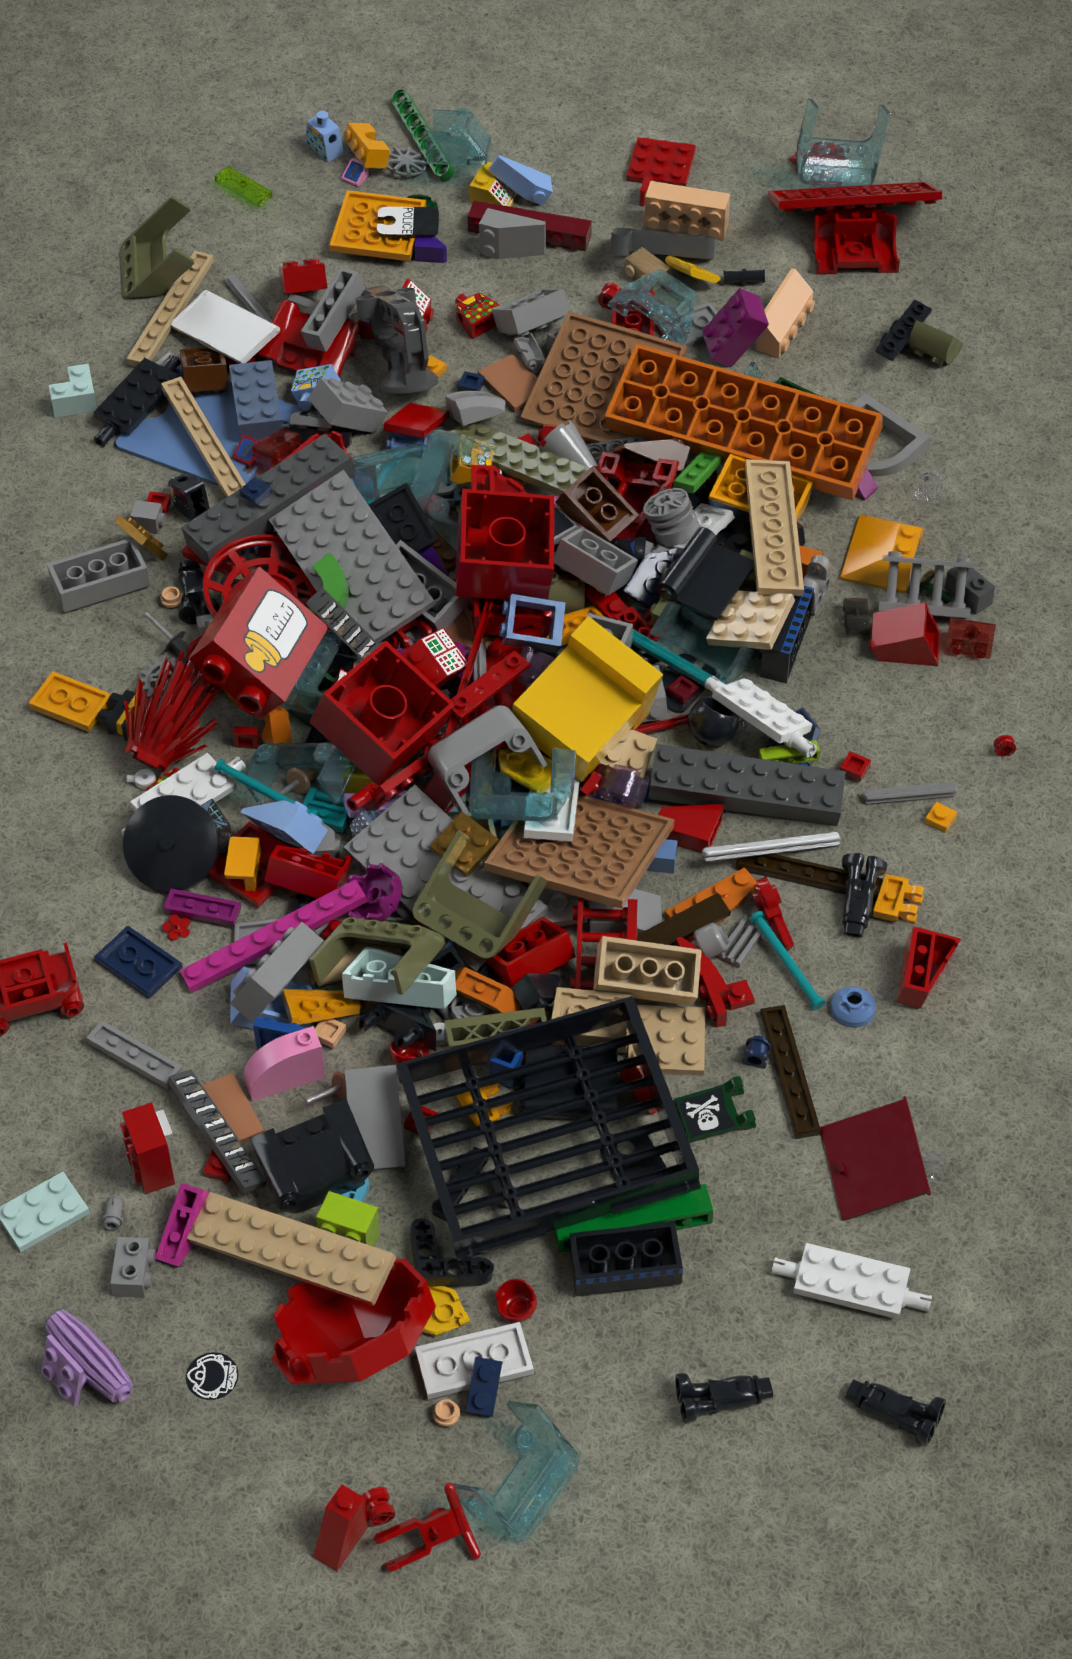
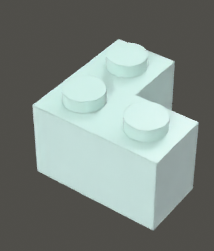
M89 364L67 367L70 382L49 385L54 417L92 412L97 409Z

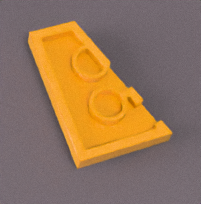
M283 989L281 997L289 1023L299 1025L359 1014L361 1007L358 999L344 998V991Z

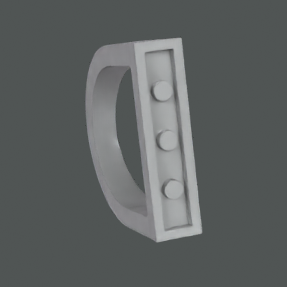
M866 393L852 404L853 406L881 413L883 426L910 443L890 459L868 462L867 469L871 476H887L900 472L931 449L930 437Z

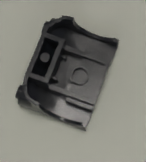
M346 1098L323 1107L324 1114L278 1133H275L274 1128L249 1138L276 1206L279 1209L296 1210L297 1213L323 1204L329 1191L341 1195L363 1186V1182L374 1171L373 1160Z

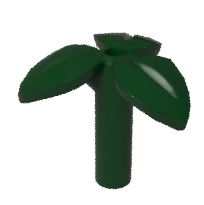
M934 570L927 571L921 578L919 596L925 590L931 594L933 593V584L930 581L934 578ZM942 590L941 600L949 603L952 595Z

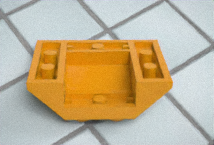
M860 514L840 580L887 589L890 561H883V555H888V551L902 552L904 557H915L917 547L921 543L924 527ZM899 562L897 592L906 593L911 577L912 563Z

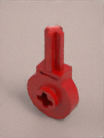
M764 877L757 880L756 885H754L756 891L752 893L758 911H764L769 925L786 950H790L794 947V942L779 907V904L782 903L776 886H771L768 878Z

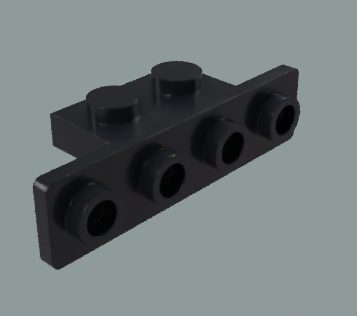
M914 300L899 320L893 322L890 331L883 335L875 352L890 361H894L909 342L916 320L924 323L931 314L932 309Z

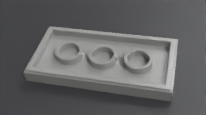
M396 1065L345 1070L347 1101L373 1160V1170L406 1168Z

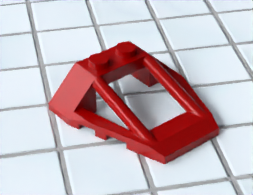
M602 452L597 471L607 481L612 479L620 483L616 491L622 497L628 486L653 488L651 498L655 494L671 488L679 461L658 459L657 465L628 462L621 454ZM644 509L637 519H634L613 539L639 537L649 524Z

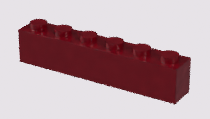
M473 201L467 216L468 231L479 233V223L487 208L545 221L546 245L586 251L592 236V220L480 201Z

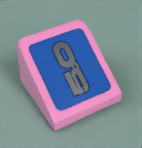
M352 158L341 180L358 187L369 176V169L365 168L359 160Z

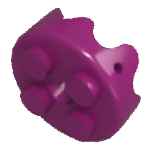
M379 863V865L369 864L364 875H351L348 877L347 883L356 879L368 902L351 911L349 910L347 915L358 919L383 922L396 911L402 894V882L395 871L382 863Z

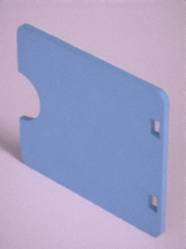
M179 365L173 372L183 379L182 366ZM228 381V389H223V392L212 393L210 390L202 391L201 394H192L243 481L247 484L257 474L282 439L260 441L263 454L251 466L254 468L247 474L244 472L247 465L234 460L232 457L240 443L231 382ZM278 399L282 423L294 425L290 424V415L301 409L295 404ZM169 401L168 408L163 414L155 418L144 419L130 435L122 432L116 440L117 449L181 473L188 472L197 479L219 486Z

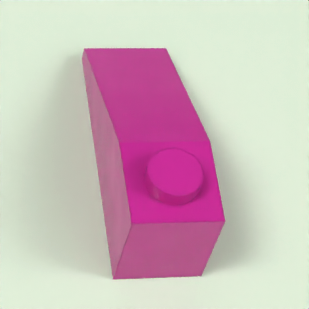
M181 1183L155 1259L178 1267L181 1265L193 1246V1243H190L187 1237L209 1194L208 1191Z

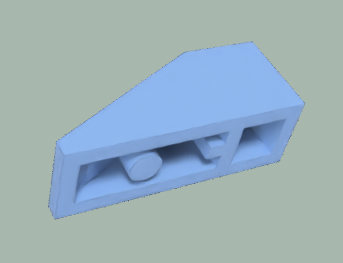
M498 155L489 167L491 174L524 199L536 204L544 205L553 192L551 176L501 155Z

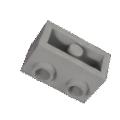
M117 1237L110 1282L113 1296L145 1298L146 1288H151L152 1272H149V1267L155 1263V1249H151L149 1238Z

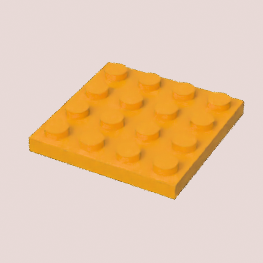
M347 190L329 244L330 251L410 261L416 238L379 236L377 234V224L392 225L395 221L393 219L378 220V210L382 207H426V200Z

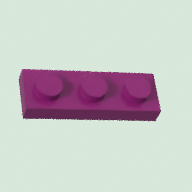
M170 889L163 909L165 914H176L180 917L235 927L241 911V902Z

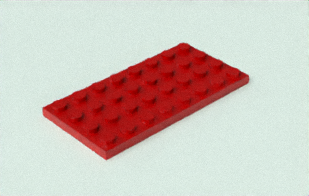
M928 182L771 190L768 191V199L777 208L781 209L782 212H794V208H802V211H814L815 207H823V210H833L835 206L852 209L855 208V205H863V207L870 208L876 207L877 203L884 204V206H896V202H903L904 205H916V201H924V204H935L937 200H942V191Z

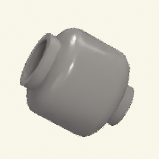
M710 923L697 929L694 932L695 940L691 942L709 959L725 952L727 944L730 943L723 926H718L715 923Z

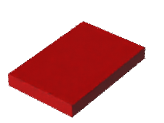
M409 403L384 423V430L423 439L449 418V410Z

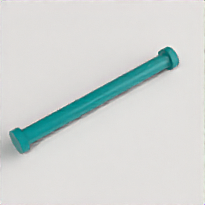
M219 759L214 767L215 772H222L275 802L286 800L290 803H295L294 800L227 765L223 759ZM308 808L306 811L308 814L312 813L319 816V811L316 809L312 811Z
M762 911L754 913L750 917L751 923L756 924L810 1000L812 1009L817 1010L823 1007L826 1001L823 997L818 996L764 920L765 915Z

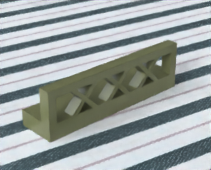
M544 1008L444 1020L443 1035L450 1049L495 1036L501 1032L530 1023L547 1021Z

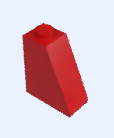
M724 805L661 807L658 815L675 819L674 828L667 837V840H676L677 846L702 853V849L711 847L723 820Z
M341 1484L325 1507L314 1558L335 1571L339 1570L369 1527L365 1497Z

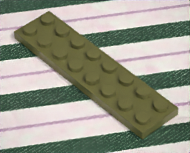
M478 422L465 426L459 425L439 439L440 446L451 451L454 450L460 439L465 440L492 455V465L502 470V472L558 496L590 469L567 458L555 455L552 452H543L535 445Z

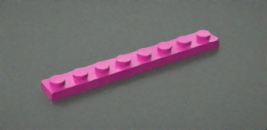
M355 879L181 969L180 972L191 993L270 953L269 950L278 940L281 939L284 942L282 936L291 926L295 929L303 922L311 930H314L347 913L349 910L351 911L368 902L367 898Z

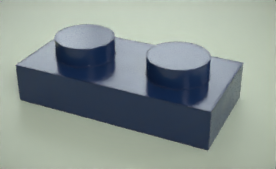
M481 1357L474 1358L465 1412L493 1416L503 1361Z

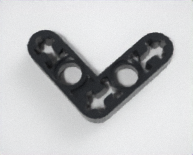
M419 1218L412 1222L410 1242L414 1267L426 1279L428 1286L483 1285L491 1281L494 1265L489 1259L482 1257L467 1258L457 1261L456 1258L440 1259L434 1224L426 1218ZM420 1230H423V1232L426 1233L424 1239H421L422 1235ZM423 1248L429 1249L432 1254L422 1255L419 1253V1250ZM456 1268L459 1269L462 1272V1274L457 1276L452 1275L448 1272V1270Z

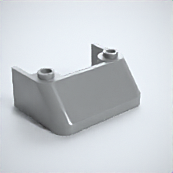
M498 705L436 742L427 751V759L459 813L469 814L457 793L464 789L469 782V774L464 765L503 741L506 742L512 751L523 752L528 750L536 765L541 767L547 766L546 761L528 731L506 706Z

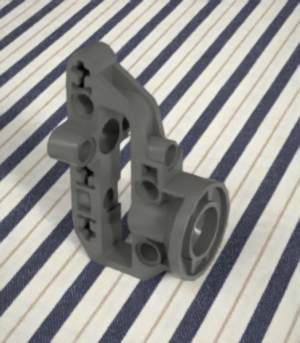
M383 285L365 288L362 295L356 298L358 318L368 319L372 335L382 348L383 358L388 361L389 372L379 381V389L385 393L402 394L419 392L436 386L439 383L438 376L427 368L429 358L425 323L416 303L415 289L401 288L391 290ZM392 323L394 324V327L398 328L403 332V335L394 330Z

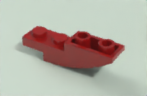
M593 586L586 589L585 596L604 617L633 624V629L654 642L659 641V636L633 606L628 608L615 592L606 595L598 592Z
M676 938V946L698 949L684 938ZM701 951L699 996L701 1000H706L709 1020H714L716 1028L726 1026L727 1010L724 1004L728 1003L729 989L718 969Z

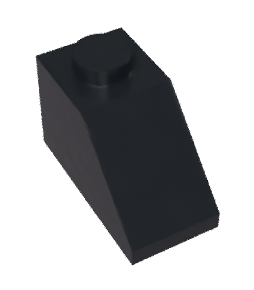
M527 973L511 989L523 1010L544 1008L546 1011L555 1000L560 977L556 974Z

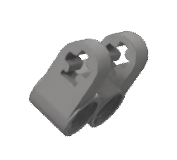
M814 555L811 558L807 567V573L803 578L804 586L814 588L811 613L816 615L830 583V562L822 555Z

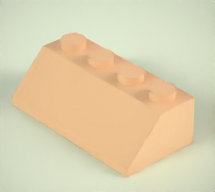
M791 268L764 310L769 326L756 339V351L779 358L783 351H787L791 338L794 339L796 337L798 327L800 325L803 326L807 313H811L814 308L813 290L796 269Z

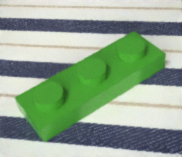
M702 451L674 480V488L683 489L687 493H695L722 464V456Z

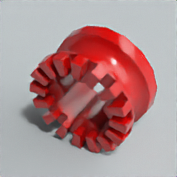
M1002 735L994 740L993 745L996 755L1003 757L1008 754V756H1011L1010 754L1016 752L1015 741L1011 735Z

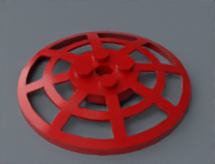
M251 535L228 543L211 558L203 578V596L213 618L217 612L211 603L209 589L222 593L223 601H225L232 590L231 584L239 574L246 577L251 573L249 569L253 567L269 566L267 573L306 607H309L306 602L317 591L302 569L292 563L279 559L280 547L288 549L279 535ZM271 546L270 558H256L243 563L236 553L249 547ZM229 557L235 568L228 574L224 585L211 581L216 567L225 558ZM278 567L289 570L297 576L290 580L277 573ZM304 582L310 592V598H298L296 587Z

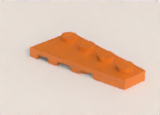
M744 867L666 910L665 917L669 919L716 893H719L732 912L755 892L754 885H756V880ZM694 935L690 936L685 940L691 943L695 940Z

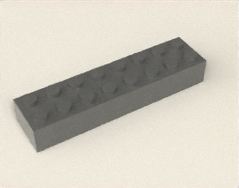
M326 434L322 435L258 477L259 480L271 486L272 493L259 505L255 506L242 498L238 490L182 526L186 545L208 565L218 550L228 543L251 535L267 534L275 529L269 521L271 517L343 469L350 479L354 477L355 472L352 458ZM229 557L225 558L221 563L228 560Z
M656 744L648 799L688 805L721 804L724 805V810L838 826L846 771Z

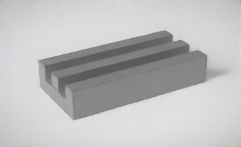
M742 919L729 937L730 943L727 944V950L719 954L718 958L740 968L763 936L762 932L755 928L754 924L748 925L747 921ZM743 930H746V931L744 932V934L741 936V938L739 939V941L737 942V944L734 946V948L732 949V951H731V952L729 953V955L727 956V955H726L727 952L730 950V948H731L732 945L735 943V941L737 940V938L740 936V934L742 933V931H743ZM753 933L754 936L747 944L745 949L742 951L738 959H733L738 953V951L741 949L745 941L748 939L750 934Z

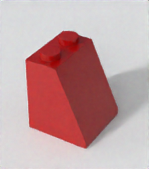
M926 602L873 613V623H870L872 640H869V648L871 653L875 654L878 661L939 666L940 630Z

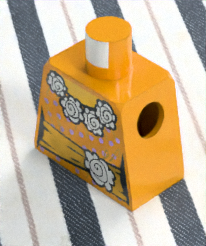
M460 439L451 453L450 481L463 484L471 482V465H492V455Z

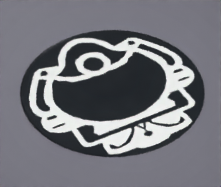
M217 1352L200 1355L191 1362L186 1372V1384L189 1390L195 1396L205 1400H216L228 1395L238 1381V1368L235 1362L227 1355Z

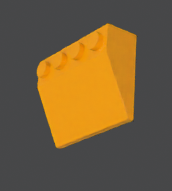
M733 454L729 455L708 499L749 512L745 458ZM791 474L796 521H798L809 502L813 481Z

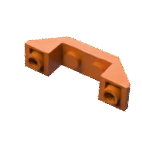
M225 691L235 706L238 707L236 700ZM281 704L262 717L266 721V725L260 737L272 751L288 750L293 746L289 715Z
M461 967L455 971L456 996L460 994L497 1013L523 1010L509 987L466 967Z

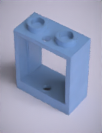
M511 594L508 600L503 602L502 615H505V623H501L499 636L503 637L502 645L557 653L562 641L565 602ZM515 606L551 611L549 639L513 633Z

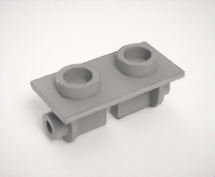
M529 333L527 338L515 337L514 346L522 353L521 356L526 368L532 370L533 374L537 376L546 358L532 333Z

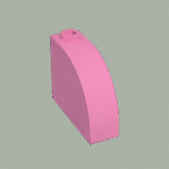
M314 1026L281 1036L267 1043L251 1056L245 1065L243 1075L252 1101L325 1078L322 1046Z

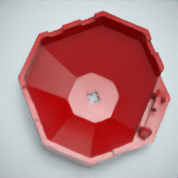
M405 1258L396 1259L374 1306L303 1281L299 1282L288 1290V1303L280 1304L273 1315L282 1338L275 1341V1353L271 1360L290 1384L361 1382L410 1355L436 1307L426 1279Z

